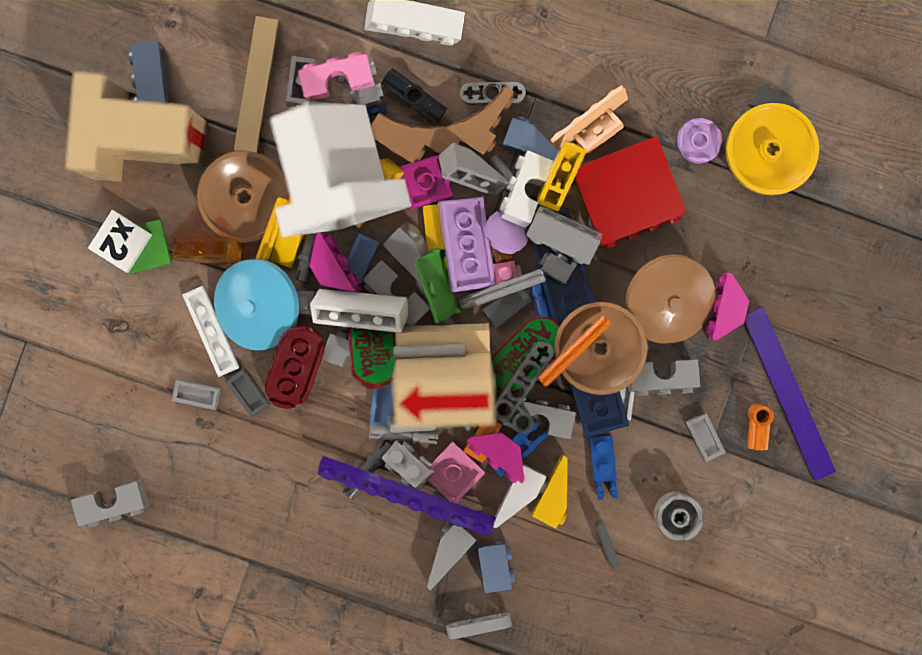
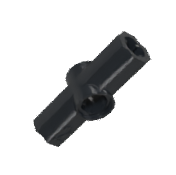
M394 68L388 71L381 82V85L434 124H437L447 111V107ZM416 91L421 96L419 100L411 101L408 99V95Z

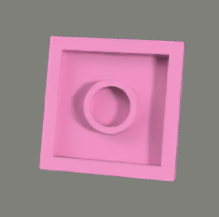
M452 441L432 462L430 467L435 472L428 481L449 501L457 503L485 474V471Z

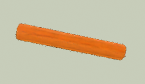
M601 316L539 376V381L544 386H548L611 325L609 319Z

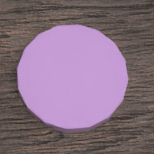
M697 118L683 125L678 132L676 142L677 149L684 159L691 163L701 164L715 158L721 150L723 140L721 131L711 120Z
M503 211L495 212L489 217L484 226L485 236L489 238L493 248L507 254H513L523 249L529 239L526 236L527 228L500 218Z

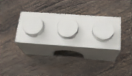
M527 151L523 157L519 156L515 165V169H518L515 177H511L507 187L510 193L508 198L504 197L500 206V210L503 211L500 218L524 228L531 224L538 202L527 197L525 184L531 183L539 187L546 182L553 160L531 151Z

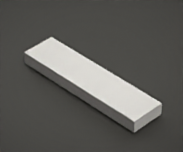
M200 286L182 294L218 377L239 369V363L225 332L218 322L214 306L205 286Z

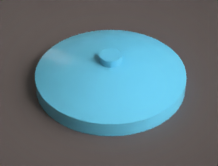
M262 259L241 261L229 267L217 283L214 295L215 313L223 331L236 344L250 350H267L277 346L282 334L296 326L299 316L298 295L288 275L277 265Z

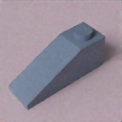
M520 116L517 119L512 118L502 147L522 154L531 151L554 161L559 151L534 125L530 124L531 121Z

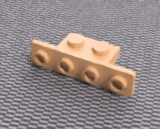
M621 85L617 89L610 91L604 99L593 104L587 112L575 118L563 130L558 131L550 139L551 144L560 151L565 141L572 143L575 140L580 147L587 149V154L594 151L624 128L623 123L612 111L628 100L625 88Z

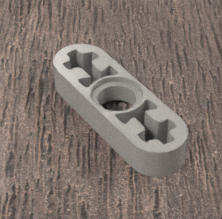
M519 82L466 83L461 87L460 98L467 105H487L492 100L486 96V91L492 87L500 91L505 85L511 90L517 88V91L522 93L511 103L519 104L524 100L526 91L525 87ZM469 88H471L474 93H480L479 88H483L482 96L484 100H479L480 95H473L472 99L470 100L468 99L467 95H464V93H466Z
M499 613L451 623L446 626L449 639H458L506 629L512 626L510 613Z

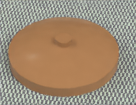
M247 150L228 152L212 161L204 170L197 188L198 206L206 224L218 235L236 242H252L262 239L277 198L281 197L288 201L290 199L288 183L280 168L268 157Z
M665 255L648 262L635 274L626 293L625 306L626 310L634 315L641 324L646 339L661 344L677 343L693 336L707 322L715 303V287L708 271L697 261L683 255Z
M607 302L586 304L570 313L560 325L554 343V354L557 360L601 316L609 319L611 325L561 372L566 380L576 388L598 395L615 393L629 386L641 373L647 357V340L639 321L623 307Z

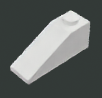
M523 464L525 481L523 483L517 481L516 484L511 481L494 516L496 517L494 528L499 527L537 497L539 492H544L548 483L545 480L546 475Z

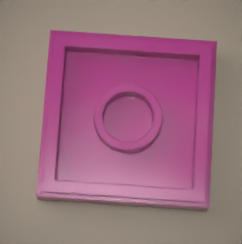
M440 154L399 166L405 171L401 179L405 180L411 210L454 198L449 180L442 177L439 160Z

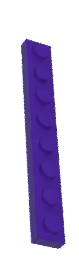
M322 456L319 463L318 475L327 480H335L349 488H357L369 495L385 498L391 503L402 504L413 511L427 513L435 519H443L455 526L466 527L477 534L488 536L494 526L496 517L326 456Z

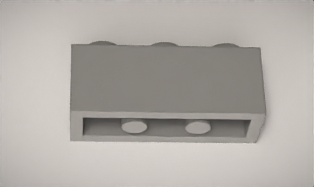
M541 205L526 235L536 244H545L556 253L567 254L575 262L588 265L602 238L601 233Z

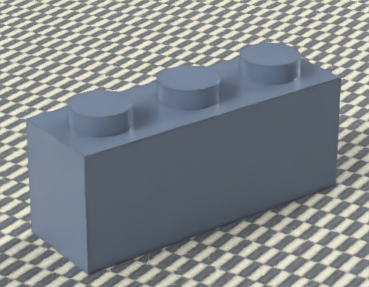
M158 41L131 44V51L128 53L129 62L133 65L134 74L131 75L132 85L136 88L137 94L134 97V101L170 104L163 45Z

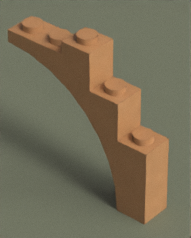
M504 85L495 98L480 111L464 120L448 125L432 127L409 125L393 120L378 112L370 125L373 137L411 163L415 159L418 161L421 159L426 151L423 148L424 145L441 154L452 143L460 145V140L484 155L486 151L490 152L496 144V140H494L496 135L489 129L497 126L502 118L499 115L502 109H508L513 102L514 97L512 94L514 91Z

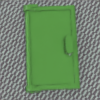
M434 248L428 254L414 260L435 323L461 312L460 307L458 308L454 294L450 290V283L439 254V248Z

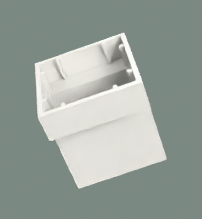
M305 104L271 118L292 199L291 204L275 209L282 237L342 230L411 207L405 180L385 181L365 105Z

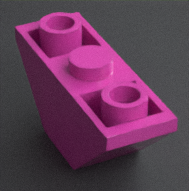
M321 232L316 234L310 268L320 285L360 293L362 291L359 286L360 280L347 266L349 262L337 249L338 243L332 235Z
M723 273L722 277L719 276L716 289L719 292L712 310L714 312L712 321L709 320L706 328V334H709L708 339L710 340L720 339L745 321L749 300L732 273Z
M503 433L468 438L467 442L470 443L468 448L478 456L480 453H483L488 457L486 462L496 470L499 467L505 470L506 474L504 476L514 484L517 481L520 483L525 481L521 448Z

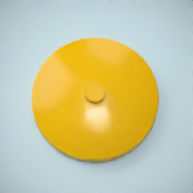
M780 103L762 104L748 110L734 123L726 143V158L734 177L745 188L762 195H780L801 186L814 171L819 156V140L812 123L799 110Z

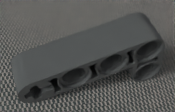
M540 341L533 345L493 405L495 416L520 433H527L533 427L531 415L520 408L519 405L553 356V348L547 342ZM546 346L548 355L540 357L538 361L542 362V365L539 367L536 362L529 359L531 356L536 359L539 355L537 348ZM528 364H532L536 369L535 375L532 377H526L523 374V369ZM513 384L522 385L523 392L521 395L513 396L510 393V388ZM507 403L510 406L509 413L500 415L497 412L498 405ZM520 416H526L529 419V423L525 428H520L516 425V421Z

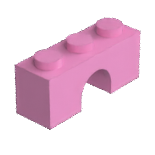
M361 52L348 55V58L342 60L331 58L326 60V64L318 66L316 63L303 66V69L298 70L304 97L307 102L330 97L328 84L335 76L346 77L349 80L352 91L375 86L367 54L362 55Z

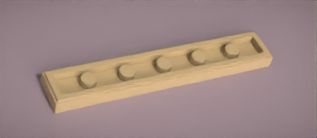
M256 16L234 151L247 150L258 153L279 27V20L259 16Z

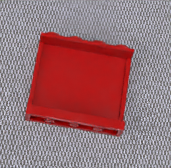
M657 136L579 166L573 179L576 181L594 230L602 234L599 247L605 245L606 249L618 245V239L626 237L627 241L640 236L639 231L647 229L648 233L661 228L660 223L668 221L669 225L682 220L681 215L687 213Z

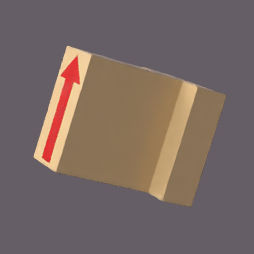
M73 73L66 169L94 180L122 182L123 160L204 166L207 121L190 107L128 101L129 92L103 74Z
M488 323L404 326L401 332H396L397 347L464 344L465 356L397 358L393 379L396 428L494 424L493 376Z

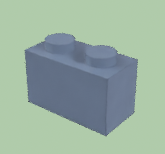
M504 540L478 544L485 593L512 589L511 582H515L513 568L509 569L508 560L512 559L510 546H505Z

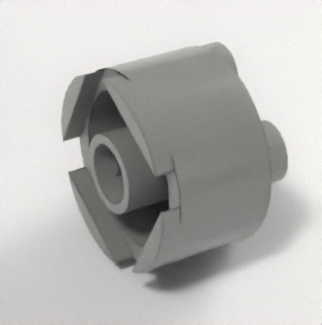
M672 491L659 498L653 510L655 524L668 538L672 540H689L695 537L702 528V509L689 495ZM677 512L682 516L679 520L674 516Z

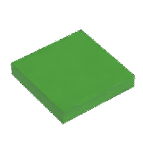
M162 220L139 224L138 226L151 233L152 236L127 274L173 264Z

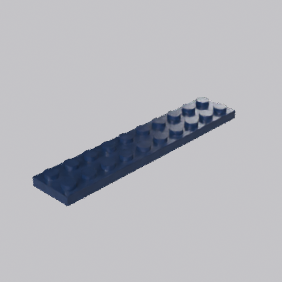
M568 207L560 209L559 212L554 211L571 219ZM529 224V225L526 227V228H527V231L529 230L531 224ZM530 240L539 270L543 267L540 261L545 253L548 252L556 255V252L552 251L551 247L545 244H536ZM564 253L561 254L569 259L567 261L568 264L574 261L571 256ZM577 263L565 284L544 273L545 282H542L551 318L555 319L560 325L577 308L595 303L584 263ZM570 383L585 438L630 426L620 391L604 395L591 394L576 388Z

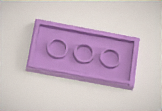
M483 196L438 202L451 292L496 285L490 240L486 238L484 230L487 220Z

